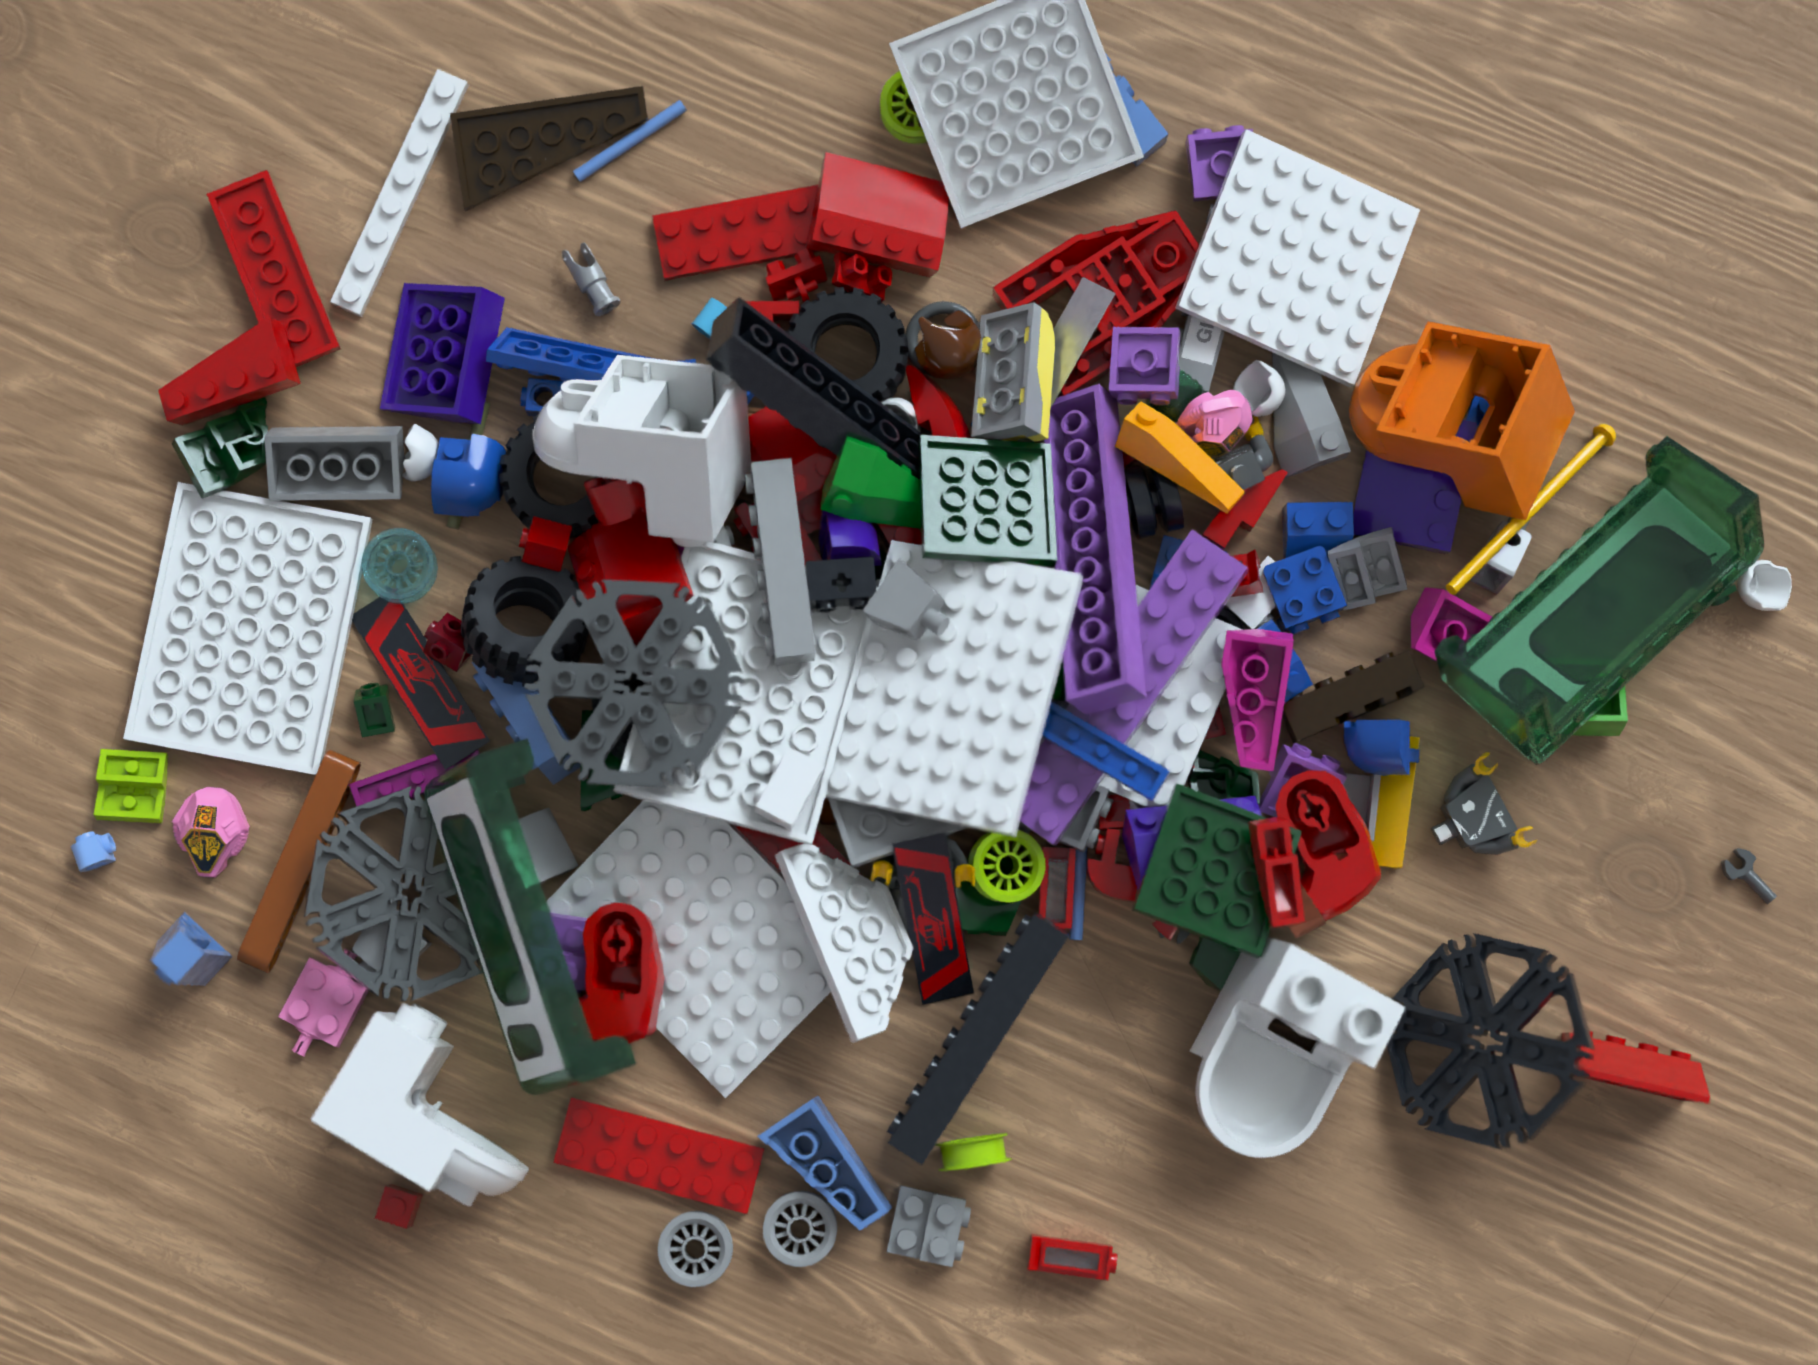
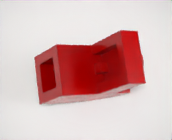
M1107 828L1105 835H1099L1096 843L1095 854L1101 855L1100 861L1087 859V877L1091 885L1100 894L1112 899L1134 902L1137 885L1132 868L1115 864L1120 831Z

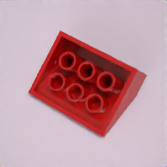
M825 152L805 247L831 254H837L838 252L848 256L858 254L865 257L868 263L884 265L888 268L931 278L939 271L945 241L949 196L944 183L940 180Z
M643 511L632 515L633 517L609 526H600V523L592 525V528L583 532L567 546L579 588L584 593L586 599H592L596 594L592 584L594 582H597L603 588L604 594L607 593L606 586L602 580L680 583L682 586L677 590L676 598L678 592L684 586L690 590L685 601L687 602L694 596L677 544L671 537L649 535L647 512L643 513ZM623 595L616 602V607L635 646L641 642L662 610V601L658 597Z
M1574 1030L1572 1033L1562 1032L1561 1041L1570 1040ZM1592 1031L1589 1032L1594 1050L1588 1047L1580 1048V1051L1588 1052L1594 1056L1593 1060L1583 1058L1578 1063L1580 1070L1590 1073L1589 1077L1585 1079L1686 1102L1705 1104L1710 1102V1094L1701 1063L1691 1061L1692 1054L1671 1050L1669 1056L1658 1053V1046L1640 1042L1638 1048L1625 1045L1626 1039L1606 1035L1605 1041L1592 1038Z

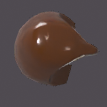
M955 310L944 318L948 326L959 328L954 329L936 325L921 316L918 322L923 338L917 344L915 351L918 362L926 373L937 379L949 380L962 378L973 371L977 366L981 341L980 330L973 320L964 312Z

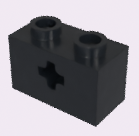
M873 557L806 561L805 571L810 609L816 608V612H832L836 610V607L849 606L850 610H863L876 592ZM837 581H843V585L846 586L844 592H839V588L836 586Z

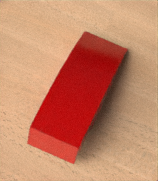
M912 365L906 366V374L918 425L931 432L933 436L971 438L962 414L951 397L928 375Z
M1281 469L1266 476L1262 482L1244 489L1243 497L1228 513L1221 510L1202 536L1221 550H1224L1238 526L1251 532L1288 472Z
M1280 816L1249 821L1255 867L1270 926L1278 927L1305 922L1298 857L1293 853L1289 820Z

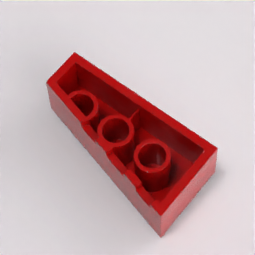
M267 317L160 388L158 393L166 420L182 426L300 385L301 382L283 322Z

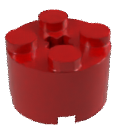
M594 477L583 482L600 526H609L625 521L640 511H643V513L647 512L645 489L640 482L632 481L629 484L627 480Z

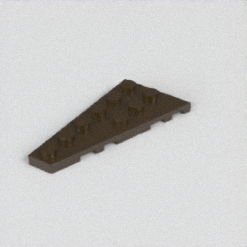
M643 86L450 113L464 210L466 212L648 121Z

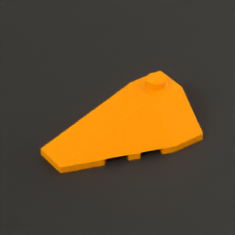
M1140 402L1124 418L1115 447L1225 513H1228L1243 497L1245 491L1170 418L1143 402Z

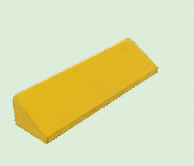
M1410 736V748H1419V737ZM1410 763V775H1381L1375 836L1372 842L1380 867L1401 869L1403 866L1416 763Z

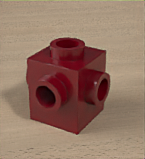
M447 612L439 622L434 620L427 628L424 637L428 640L423 653L457 672L473 654H468L464 648V638L461 636L462 621Z

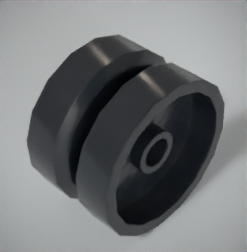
M1138 465L1124 468L1129 519L1138 540L1155 535L1157 531L1156 514L1161 527L1167 533L1183 529L1184 516L1177 483L1150 467L1148 468L1149 483L1145 472Z

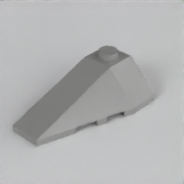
M1272 352V368L1279 373L1285 385L1284 400L1278 409L1273 411V448L1280 468L1288 472L1285 478L1346 458L1351 450L1321 375Z

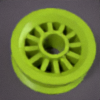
M899 71L889 78L882 89L880 96L882 122L887 131L902 142L910 144L926 143L927 140L923 129L918 127L919 119L916 112L909 110L907 107L911 99ZM902 90L905 95L899 93L898 91ZM905 117L903 123H901L899 120ZM910 121L914 122V127L908 126Z
M1017 830L1015 837L995 832L984 834L973 845L968 858L969 865L975 868L974 887L984 897L997 902H1017L1026 899L1040 886L1045 873V858L1040 845L1033 837L1021 830ZM1009 841L1013 842V844H1012L1010 850H1009ZM1001 842V850L996 843ZM1019 847H1021V848L1023 849V851H1021L1020 853L1016 854L1017 851H1018V849H1019ZM990 848L994 852L995 856L987 853ZM1005 856H1008L1013 862V869L1008 875L1003 874L999 867L1001 859ZM1027 856L1029 862H1022L1021 859ZM984 859L990 860L991 864L984 865ZM1029 866L1028 873L1023 871L1022 867ZM984 869H991L992 872L985 875ZM1018 875L1025 878L1023 883L1019 879ZM996 877L995 882L992 885L989 881ZM1011 880L1016 886L1014 889H1012ZM1004 881V890H1001L999 888Z
M1008 1133L936 1143L935 1146L940 1147L943 1167L938 1169V1171L967 1169L1011 1161L1012 1158L1006 1157L1003 1139Z

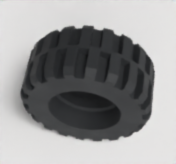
M844 287L834 288V293L826 294L825 291L816 294L814 301H805L800 306L801 311L799 314H793L789 321L790 327L786 332L815 353L819 338L831 328L841 325H852L865 330L875 342L877 349L876 361L870 372L852 381L879 402L885 401L890 397L892 398L897 393V387L904 380L906 366L908 365V341L905 336V328L901 319L898 320L895 316V310L889 304L885 306L879 296L873 293L871 296L865 295L864 290L854 288L853 292L844 291Z
M537 415L533 417L534 422L530 425L522 424L517 429L519 434L515 439L510 437L505 445L508 450L506 455L501 456L500 466L503 468V473L499 474L500 484L504 491L503 496L516 517L529 529L534 516L572 526L570 537L577 538L583 532L592 528V525L599 523L587 494L579 501L569 505L551 504L538 494L533 478L536 465L540 461L533 444V428L538 417Z
M521 556L510 557L509 562L506 563L503 559L492 563L491 570L484 568L478 573L477 580L472 581L468 588L461 622V636L464 638L463 645L468 654H473L472 661L479 668L484 666L487 675L494 679L497 676L504 678L503 683L513 685V681L522 682V686L537 682L539 679L538 673L526 671V666H541L542 663L529 662L527 660L544 635L537 637L517 635L506 629L496 615L508 607L524 605L539 609L554 621L571 595L574 596L575 602L579 607L582 605L577 598V591L580 588L578 582L573 581L574 575L565 568L559 572L524 563ZM573 620L568 625L552 650V656L556 661L579 662L589 633L584 621Z

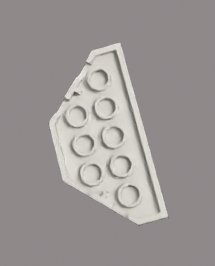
M804 843L780 851L775 855L851 1042L854 1043L886 1030L890 1019L888 1014L892 1002L896 1000L903 980L902 973L906 961L910 960L913 951L912 943L888 886L877 880L874 882L861 876L859 870L852 868V866L837 858L833 860L819 852V848L814 845Z

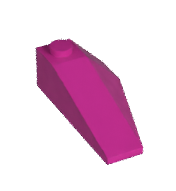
M1425 587L1411 615V648L1437 663L1469 667L1511 627L1444 589ZM1533 641L1535 650L1541 656H1544L1547 648ZM1520 672L1512 673L1513 675L1521 676Z
M1263 629L1226 631L1222 669L1240 767L1274 771L1294 643L1293 634Z

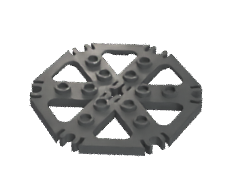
M602 580L607 590V593L604 594L603 588L597 582H594L592 584L596 591L595 596L592 599H586L584 593L578 590L577 598L582 603L579 607L575 602L574 596L571 595L527 660L542 664L540 667L537 665L526 666V671L538 673L539 679L535 684H525V688L531 692L539 691V694L525 695L558 764L562 765L563 760L568 755H571L565 761L563 768L570 771L574 764L581 763L583 770L578 778L582 781L586 780L591 770H593L591 778L586 782L588 784L667 788L662 779V774H665L667 782L674 786L676 785V781L673 778L674 771L680 768L684 770L686 777H692V770L687 765L690 760L694 765L695 772L698 773L740 710V705L732 706L727 703L728 700L737 703L743 701L741 695H732L730 693V687L734 683H744V679L736 675L729 676V674L735 672L743 673L710 604L707 602L705 608L698 613L697 611L704 605V599L699 596L693 604H687L685 598L690 590L686 586L680 589L676 598L675 594L682 586L680 583ZM623 595L658 597L662 601V610L636 648L616 607V602ZM573 620H582L585 622L605 664L558 662L553 658L552 650L568 625ZM693 627H704L719 655L717 667L711 670L667 668ZM617 671H625V674H619V673H616V672H617ZM645 672L652 673V675H644V674H645ZM637 674V678L640 681L652 685L637 687L636 692L631 693L630 687L624 684H617V682L630 681L633 675ZM615 692H624V694H615ZM552 698L601 699L575 739L568 741L561 737L548 710V704ZM664 703L711 705L715 709L716 716L699 743L694 747H686ZM631 720H633L651 757V766L644 772L610 770L605 765V759Z
M410 786L338 813L337 815L342 817L347 823L346 826L340 819L335 817L332 819L331 823L337 827L338 834L330 836L323 831L319 835L325 843L330 844L329 847L322 844L318 839L316 840L304 917L308 914L318 913V917L310 918L305 923L307 927L318 924L322 928V934L314 937L312 942L319 943L326 938L329 941L326 945L317 947V950L377 997H379L381 983L385 985L382 989L383 999L389 998L392 987L399 988L401 991L400 1001L403 1002L409 997V987L412 989L411 1002L484 973L474 964L476 961L483 968L466 915L445 899L458 894L448 861L433 867L438 831L428 801L421 799V787L418 786L413 791V800H410ZM434 789L431 796L439 793V791ZM393 808L403 812L405 819L398 860L360 831L362 820ZM467 818L454 819L474 835L478 841L475 851L452 859L462 890L466 891L484 883L493 885L473 825ZM483 823L490 846L497 842L492 834V830ZM499 846L495 849L491 847L511 906L515 878L512 873L502 874V871L509 870L510 868L508 864H503L498 860V855L501 853ZM332 859L341 860L376 889L335 905L326 904L322 899V889L327 863ZM402 875H404L403 883H401ZM414 876V890L420 892V896L413 899L409 911H407L409 902H407V896L402 895V890L409 888ZM497 897L492 925L487 929H483L473 921L483 953L486 950H490L495 955H499L502 951L496 944L491 942L494 940L502 948L505 947L508 928ZM400 901L399 910H396L397 903ZM389 920L382 966L377 972H368L343 952L341 943L349 935ZM423 927L459 955L460 965L457 969L430 980H422L417 976Z

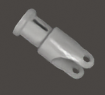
M583 242L580 245V249L589 267L580 266L574 262L567 250H563L562 258L581 292L586 293L593 304L595 316L605 315L615 309L621 301L619 297L613 295L606 283L607 277L588 245Z

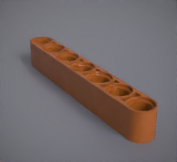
M328 750L324 756L237 956L238 961L266 973H270L309 888L316 840L318 839L322 844L328 845L319 835L323 831L330 836L332 835L335 826L331 821L334 817L339 819L340 816L337 814L341 813L351 792L349 784L355 782L361 762L333 750Z

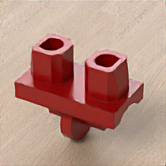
M806 248L794 255L797 265L785 269L783 262L779 260L768 263L766 265L767 277L765 279L773 301L785 297L789 301L799 296L803 303L809 300L807 293L819 289L817 284L828 280L820 255L815 257L812 251Z
M838 252L834 255L835 273L832 278V285L844 287L846 292H853L854 288L863 289L865 295L871 296L873 293L881 298V302L885 300V288L889 287L892 282L891 268L884 265L879 267L868 264L865 257L858 254L848 256Z

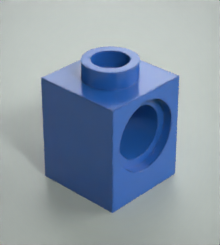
M528 378V386L522 387L520 404L522 407H525L528 416L535 417L539 415L544 407L536 403L540 393L550 392L554 396L561 391V385L565 381Z

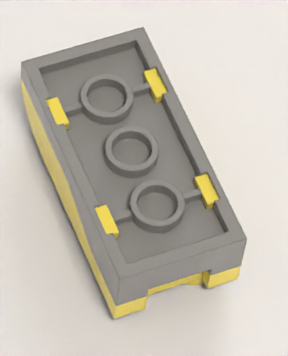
M1033 302L981 315V341L977 358L971 437L975 439L1018 441L1028 437L1034 442L1048 439L1055 353V335L1049 314L1041 306Z

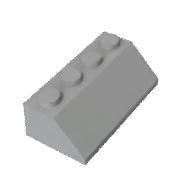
M403 426L272 427L264 436L269 501L401 499L402 476L404 471Z

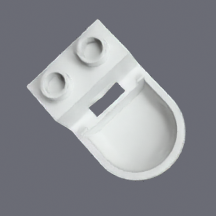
M617 355L602 380L573 379L561 385V391L545 404L536 419L533 428L534 449L544 463L564 472L627 480L629 484L632 481L640 482L645 489L649 535L671 537L676 544L684 547L701 546L707 542L715 541L745 485V474L750 473L751 452L747 391L741 389L733 379L723 372L715 370L711 365Z
M1267 937L1260 958H1255L1241 952L1190 1049V1052L1203 1058L1197 1075L1196 1100L1204 1124L1219 1142L1243 1155L1274 1157L1293 1150L1302 1144L1317 1128L1349 1065L1352 1062H1358L1375 1068L1406 1007L1293 944ZM1277 1018L1300 1035L1317 1042L1309 1053L1268 1030L1270 1022Z
M402 1003L398 1012H376L311 1120L428 1191L438 1188L467 1206L472 1205L479 1192L489 1196H496L511 1190L520 1181H523L529 1171L525 1164L494 1142L439 1110L442 1105L441 1101L434 1105L426 1101L425 1095L454 1047L440 1038L448 1023L415 1003L412 1006Z

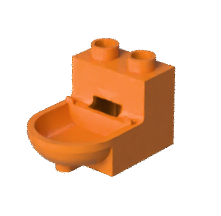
M1429 321L1418 343L1391 349L1380 355L1365 368L1355 384L1349 407L1350 422L1355 435L1363 447L1373 455L1387 461L1445 473L1452 477L1465 507L1525 521L1575 413L1550 345ZM1479 396L1487 400L1489 407L1476 429L1474 438L1468 442L1463 438L1457 437L1456 434L1473 397Z

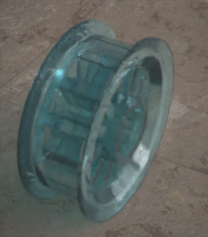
M392 528L377 534L366 546L361 562L362 573L369 587L382 599L396 604L411 603L427 594L436 580L438 571L436 555L431 546L421 535L405 528ZM397 544V551H394L391 545ZM386 548L389 551L388 555L382 553ZM415 548H417V549L419 550V551L415 552L414 554H412ZM378 558H381V559L385 560V562H377V561H378ZM421 558L423 559V562H416ZM406 559L408 564L403 572H392V565L396 560ZM415 570H422L421 575L415 572ZM411 577L417 579L413 584L410 580ZM395 580H396V589H395V588H391L392 585L394 584ZM403 581H406L408 587L403 588Z

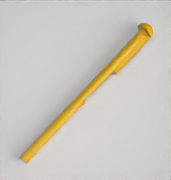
M1599 424L1593 428L1594 438L1538 492L1526 521L1512 518L1446 585V590L1450 594L1455 595L1603 445L1609 447L1614 444L1616 432L1610 425Z

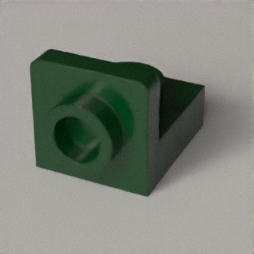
M368 683L355 691L354 706L362 738L395 732L387 684Z

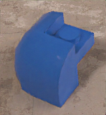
M472 434L471 440L440 437L437 458L433 461L431 498L434 514L465 517L480 516L479 512L490 508L496 501L500 502L504 492L499 479V474L503 473V468L500 466L501 456L506 455L504 446L496 440L477 434Z
M1344 721V743L1347 755L1353 764L1362 771L1382 776L1410 775V763H1419L1420 750L1410 748V721Z

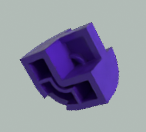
M822 510L818 532L822 560L873 557L874 566H882L877 534L871 522L852 520Z

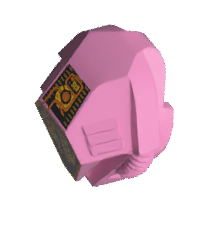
M1227 390L1215 396L1209 392L1199 395L1187 405L1176 424L1209 456L1219 457L1232 450L1248 431L1253 419L1248 400L1238 391Z
M205 787L191 794L184 801L172 821L175 840L182 851L189 853L198 876L216 878L227 867V860L232 856L238 855L243 849L250 827L235 796L223 788Z

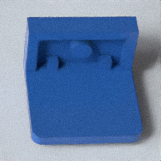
M1317 546L1271 563L1263 569V575L1280 616L1276 622L1281 632L1290 631L1291 634L1295 635L1310 629L1308 623L1320 619L1322 624L1333 621L1340 617L1339 611H1342L1347 606L1326 550L1322 546Z

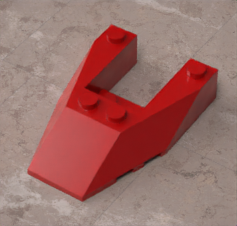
M1176 210L1138 219L1136 222L1120 226L1106 227L1103 230L1084 235L1078 234L994 286L992 297L1001 310L1033 302L1039 305L1067 286L1074 294L1083 277L1116 293L1096 328L1100 335L1086 345L1058 397L1090 387L1110 372L1113 327H1162L1176 310L1177 301L1199 244Z
M764 407L748 417L751 462L791 458L804 563L806 565V561H820L822 558L808 534L819 528L822 513L820 507L823 484L837 455L827 448L819 446L811 436L801 429L793 427L785 417L775 410ZM872 523L888 551L891 540L922 545L919 528Z

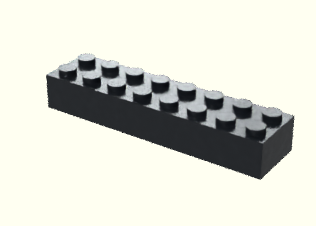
M740 297L713 321L706 360L715 370L729 376L741 389L755 395L767 408L778 412L793 427L801 429L811 436L819 446L827 448L835 455H838L846 437L849 436L878 446L887 453V458L899 466L905 465L911 470V475L919 479L918 440L920 435L924 434Z
M1036 911L1032 917L1025 914L1014 932L1019 935L1014 945L1007 942L996 960L1001 964L996 973L989 970L978 988L982 992L979 1000L976 1002L971 998L960 1016V1019L964 1021L961 1028L958 1030L953 1026L941 1046L946 1049L941 1058L937 1055L933 1057L923 1074L928 1078L923 1086L919 1083L916 1084L905 1104L910 1106L905 1114L899 1111L887 1130L891 1134L888 1144L921 1165L930 1154L1069 937L1067 931Z

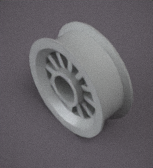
M793 1191L778 1198L767 1211L763 1222V1237L768 1250L782 1263L794 1267L810 1266L822 1260L832 1249L837 1235V1220L833 1209L822 1197L808 1191ZM796 1204H803L801 1214H798ZM808 1205L815 1208L809 1216H806ZM791 1206L793 1217H791L784 1209ZM819 1212L823 1219L812 1222L814 1216ZM779 1214L789 1222L777 1221ZM798 1219L805 1220L810 1227L809 1234L803 1238L794 1236L791 1232L792 1222ZM825 1224V1231L814 1229L816 1226ZM775 1226L786 1228V1231L776 1233ZM812 1234L824 1237L822 1242L819 1243ZM788 1235L789 1238L781 1245L778 1238ZM808 1240L816 1247L812 1251L809 1250ZM792 1241L795 1242L793 1252L786 1249ZM799 1243H802L805 1253H797Z
M689 1211L678 1215L664 1228L658 1242V1258L664 1272L675 1282L688 1287H701L717 1280L729 1266L733 1254V1241L727 1226L718 1217L705 1211ZM693 1224V1235L690 1234L686 1225ZM698 1224L706 1226L701 1235L698 1234ZM681 1229L686 1239L677 1235L676 1232ZM709 1229H711L715 1235L706 1239L705 1236ZM696 1239L703 1243L705 1247L703 1256L694 1258L688 1254L686 1246L690 1240ZM672 1240H676L682 1246H671ZM714 1240H719L720 1246L709 1245ZM709 1251H720L719 1258L711 1255ZM671 1252H682L681 1255L673 1259ZM705 1258L715 1263V1265L711 1269L708 1266ZM685 1259L683 1267L680 1268L676 1263ZM699 1262L705 1270L703 1273H698ZM690 1263H693V1273L686 1272Z

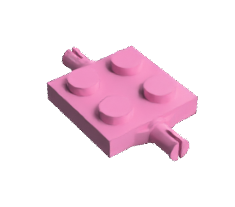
M344 949V953L355 960L357 955ZM309 957L278 1016L293 1024L301 1032L292 1051L305 1056L313 1039L323 1040L339 1048L369 990L338 965H325Z

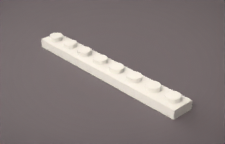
M437 69L330 301L332 305L360 317L363 316L451 125L450 113L457 112L469 86L467 81Z

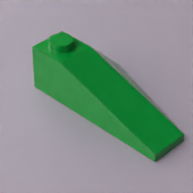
M847 436L823 484L820 509L852 520L921 529L919 479L911 475V470L903 464L901 466L897 465L887 458V453L878 446Z

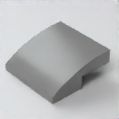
M1392 527L1357 537L1328 551L1329 561L1347 604L1343 610L1376 603L1375 597L1407 590V582Z
M550 808L532 813L492 831L521 892L579 866Z

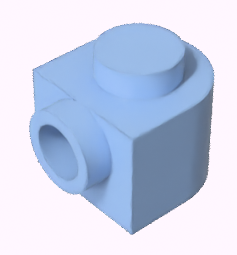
M94 831L77 836L75 838L76 843L71 845L79 872L94 870L116 861L113 854L116 851V845L109 833L95 835Z

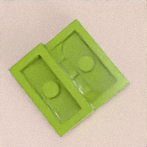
M101 749L96 781L99 784L94 810L96 820L162 824L166 798L168 754L165 752Z

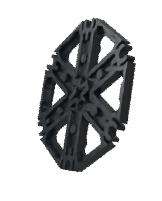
M1473 933L1476 938L1475 941L1473 936L1466 934L1464 935L1466 945L1462 950H1459L1455 940H1448V945L1442 943L1391 999L1403 1002V1006L1406 1008L1394 1029L1397 1033L1391 1035L1387 1048L1402 1106L1407 1107L1406 1111L1409 1114L1416 1113L1419 1108L1423 1109V1117L1417 1122L1420 1126L1425 1127L1429 1125L1425 1128L1426 1130L1501 1149L1500 1145L1508 1149L1511 1148L1509 1137L1512 1133L1517 1134L1519 1143L1525 1144L1528 1140L1533 1141L1586 1084V1082L1574 1080L1573 1077L1574 1075L1582 1078L1589 1077L1590 1073L1580 1070L1578 1063L1583 1058L1593 1060L1594 1056L1588 1052L1580 1051V1048L1588 1047L1594 1050L1574 974L1570 973V969L1564 965L1558 971L1553 972L1551 967L1557 960L1555 955L1545 949ZM1493 953H1499L1524 959L1528 963L1529 968L1496 1003L1486 967L1487 958ZM1444 969L1450 970L1462 1017L1422 1007L1419 1002L1420 993ZM1562 996L1565 999L1574 1030L1570 1040L1563 1042L1522 1032L1551 998ZM1490 1031V1037L1495 1041L1501 1042L1502 1046L1497 1044L1487 1045L1486 1050H1484L1485 1044L1472 1037L1487 1036ZM1500 1032L1507 1033V1036L1500 1035ZM1417 1040L1453 1049L1421 1086L1415 1084L1406 1054L1407 1045L1411 1041ZM1495 1052L1502 1053V1056L1495 1055ZM1513 1065L1552 1074L1560 1080L1561 1086L1559 1091L1535 1115L1528 1114L1524 1109ZM1477 1078L1479 1079L1490 1121V1126L1485 1130L1456 1124L1449 1118V1110Z

